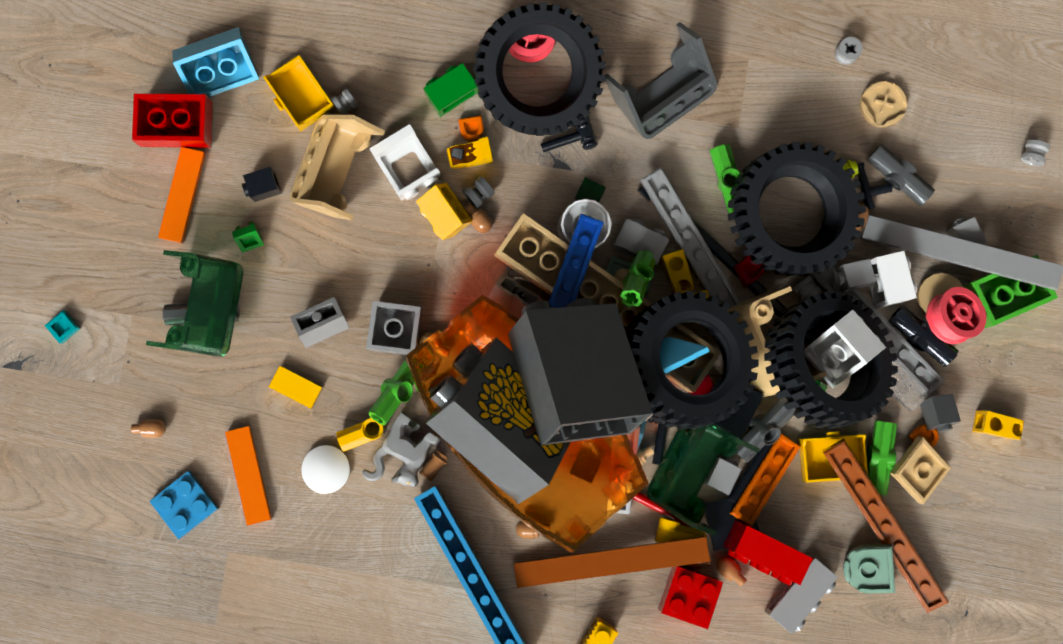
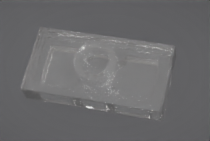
M893 361L892 365L898 366V373L891 375V377L896 378L897 383L896 386L890 387V389L894 391V397L909 412H913L929 395L896 361Z

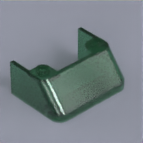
M164 250L163 255L181 260L180 271L184 276L193 278L184 326H172L167 332L165 343L146 341V345L214 357L225 356L231 345L244 274L243 267L239 263L189 252Z
M715 424L696 429H678L648 486V497L651 501L690 527L715 536L717 531L701 522L706 511L704 500L697 496L719 454L731 457L738 451L740 445L757 453L760 448Z

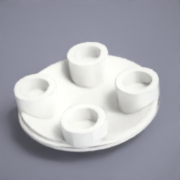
M324 445L312 449L302 463V477L310 489L318 493L328 494L339 490L346 483L350 475V466L346 455L334 446Z

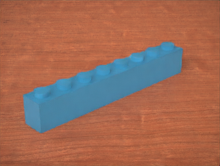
M436 485L415 497L416 504L494 643L526 644L439 487Z

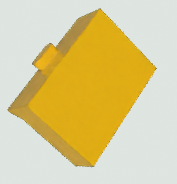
M299 55L273 73L263 76L276 95L273 101L280 111L286 110L300 132L318 121L322 115H327L335 109Z
M839 431L825 432L826 437L798 439L801 446L799 452L802 482L840 480L823 454V450L842 439H845L868 474L865 447L866 435L840 436Z

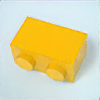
M447 183L435 185L416 201L420 207V212L430 221L433 231L442 240L454 237L473 222Z

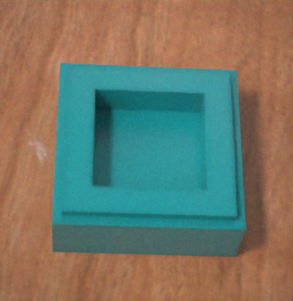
M64 310L44 325L59 344L66 342L81 329L67 311Z

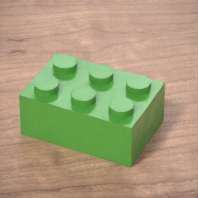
M1038 254L1030 256L1032 258L1039 259ZM992 273L963 285L964 288L969 289L979 297L985 308L986 325L984 328L1000 324L1058 298L1055 290Z

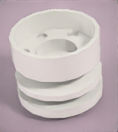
M583 199L575 201L566 208L558 220V237L569 245L579 216L582 213L604 222L594 248L596 249L605 242L610 234V215L605 207L595 200Z

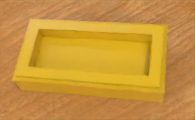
M279 366L269 385V388L310 409L313 408L323 387L282 366Z

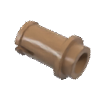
M438 449L435 453H431L432 457L419 472L431 482L442 466L448 464L446 462L448 457Z

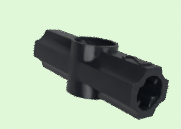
M903 305L891 315L888 321L908 337L907 340L912 346L929 354L943 367L951 363L959 352L953 345L940 340L932 332L927 321L919 319Z

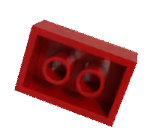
M134 93L132 141L140 147L211 148L213 102L206 94Z
M736 520L723 547L729 549L728 555L745 564L750 560V566L767 575L770 574V576L791 586L792 582L801 586L813 558Z

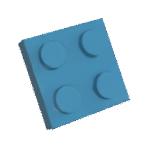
M187 471L149 501L177 539L184 537L219 509L191 471Z

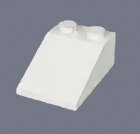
M851 310L805 348L804 354L815 369L826 372L827 376L823 378L833 389L866 365L886 347L879 337L864 323L863 319L854 310Z

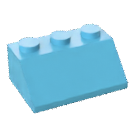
M239 27L172 50L173 64L188 94H206L208 97L259 79L248 46Z

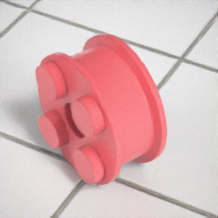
M528 35L516 41L508 51L514 58L522 62H538L551 53L555 45V39L545 35Z
M953 287L943 294L935 296L929 302L926 319L932 332L940 340L949 344H959L968 338L979 335L986 325V311L975 293L963 287Z

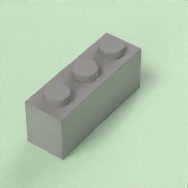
M809 556L813 560L801 586L792 582L791 586L786 584L764 611L791 634L794 631L798 632L804 626L806 616L810 612L813 613L821 604L819 600L825 593L828 594L834 589L836 585L835 580L838 578L812 556Z

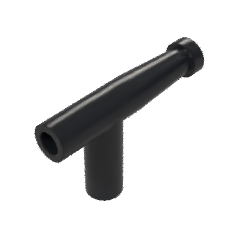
M862 162L857 164L858 178L861 183V192H864V204L870 210L875 208L873 196L892 192V185L888 183L870 187L864 169L865 165Z

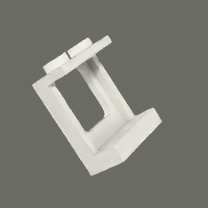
M410 124L369 148L401 201L405 198L406 200L414 198L419 194L418 190L425 186L427 188L432 187L439 181L438 178L441 177L440 171L435 167ZM414 152L428 173L404 187L392 169V164L408 153Z

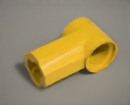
M369 418L364 422L336 432L337 440L342 451L345 452L383 437L386 431L385 425L376 422L380 430L377 435L372 436L368 432V426L376 421Z
M660 518L655 542L660 543L703 537L706 531L684 526L680 522Z

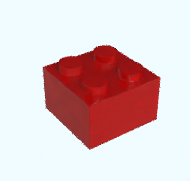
M684 566L672 567L658 610L662 614L708 630L723 582L718 578Z

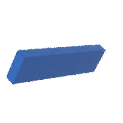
M582 213L580 214L549 299L552 308L567 307L568 304L577 299L600 235L603 221Z

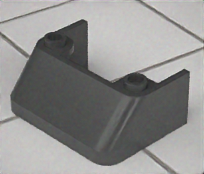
M681 22L676 24L683 43L678 45L671 54L670 59L673 67L638 93L631 85L622 86L609 74H606L605 81L615 103L636 131L645 139L655 137L709 98L717 88V81L701 37Z

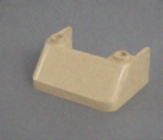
M322 115L316 122L290 192V201L334 218L353 220L354 216L345 212L347 208L346 198L340 192L355 152H361L369 147L371 135H384L385 131L355 115Z
M779 286L732 306L727 310L729 313L737 310L740 314L736 319L737 322L740 323L745 320L748 324V327L743 329L745 335L752 333L754 339L748 342L750 347L757 346L758 353L751 355L752 359H759V366L751 369L752 372L758 373L757 380L749 382V384L755 386L753 390L763 394V397L776 395L775 393L779 392L780 389L778 385L772 387L769 382L775 378L773 373L767 374L766 367L771 365V361H765L764 354L770 352V350L765 348L766 340L760 325L767 323L773 317L774 310L770 300L792 291L791 286ZM810 370L815 381L827 376L825 371Z

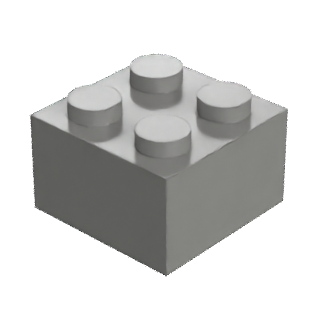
M373 301L366 349L369 351L417 357L423 309L418 306Z

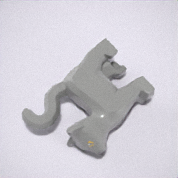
M400 413L392 424L389 435L375 451L373 456L376 467L375 471L371 472L364 469L362 475L369 481L379 480L384 475L385 470L383 456L390 454L404 462V465L396 471L391 481L396 484L400 483L404 486L415 487L419 482L417 477L418 469L426 461L430 446L437 444L440 439L429 432L420 442L415 443L410 439V435L413 431H418L420 425L413 420L410 421V418Z

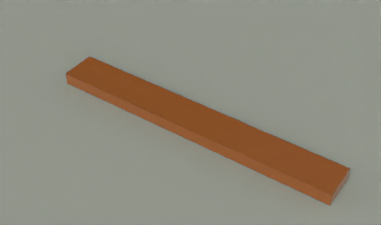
M845 439L824 449L823 454L881 543L892 544L893 561L925 611L929 613L949 603L947 596Z
M703 536L514 563L517 588L710 562L707 538Z

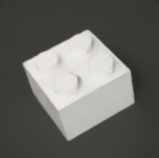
M904 251L879 256L870 260L876 282L868 286L873 306L876 309L917 298V285L910 274L911 262Z

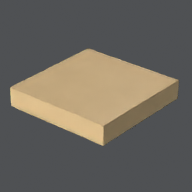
M918 436L891 470L890 474L918 503L924 504L951 467L924 437Z

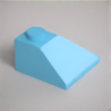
M664 337L660 348L662 369L666 374L710 351L706 346L672 337Z

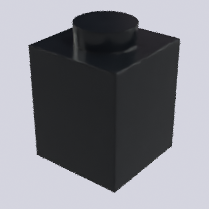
M271 167L243 175L245 183H242L243 191L246 197H250L254 202L282 194L276 173Z

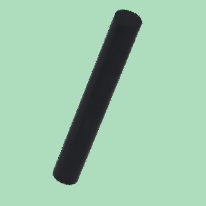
M773 444L765 445L753 457L729 495L728 500L730 502L737 503Z

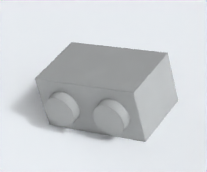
M335 297L290 317L305 348L349 329Z

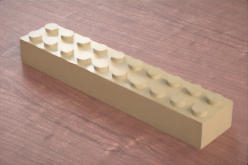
M523 213L494 256L551 296L569 245ZM591 260L576 299L592 298L595 301V305L616 304L626 333L630 332L626 328L631 322L635 321L633 318L652 304L645 298H643L642 303L638 307H628L623 304L622 297L620 296L624 286L623 283ZM677 324L668 331L665 337H672L706 346L710 351L665 374L667 378L687 392L695 393L721 352L682 324Z

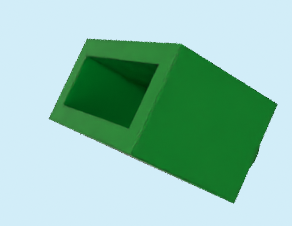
M463 63L458 66L453 65L445 71L446 74L440 78L434 77L425 84L426 87L423 88L425 96L439 117H442L479 92L473 77Z

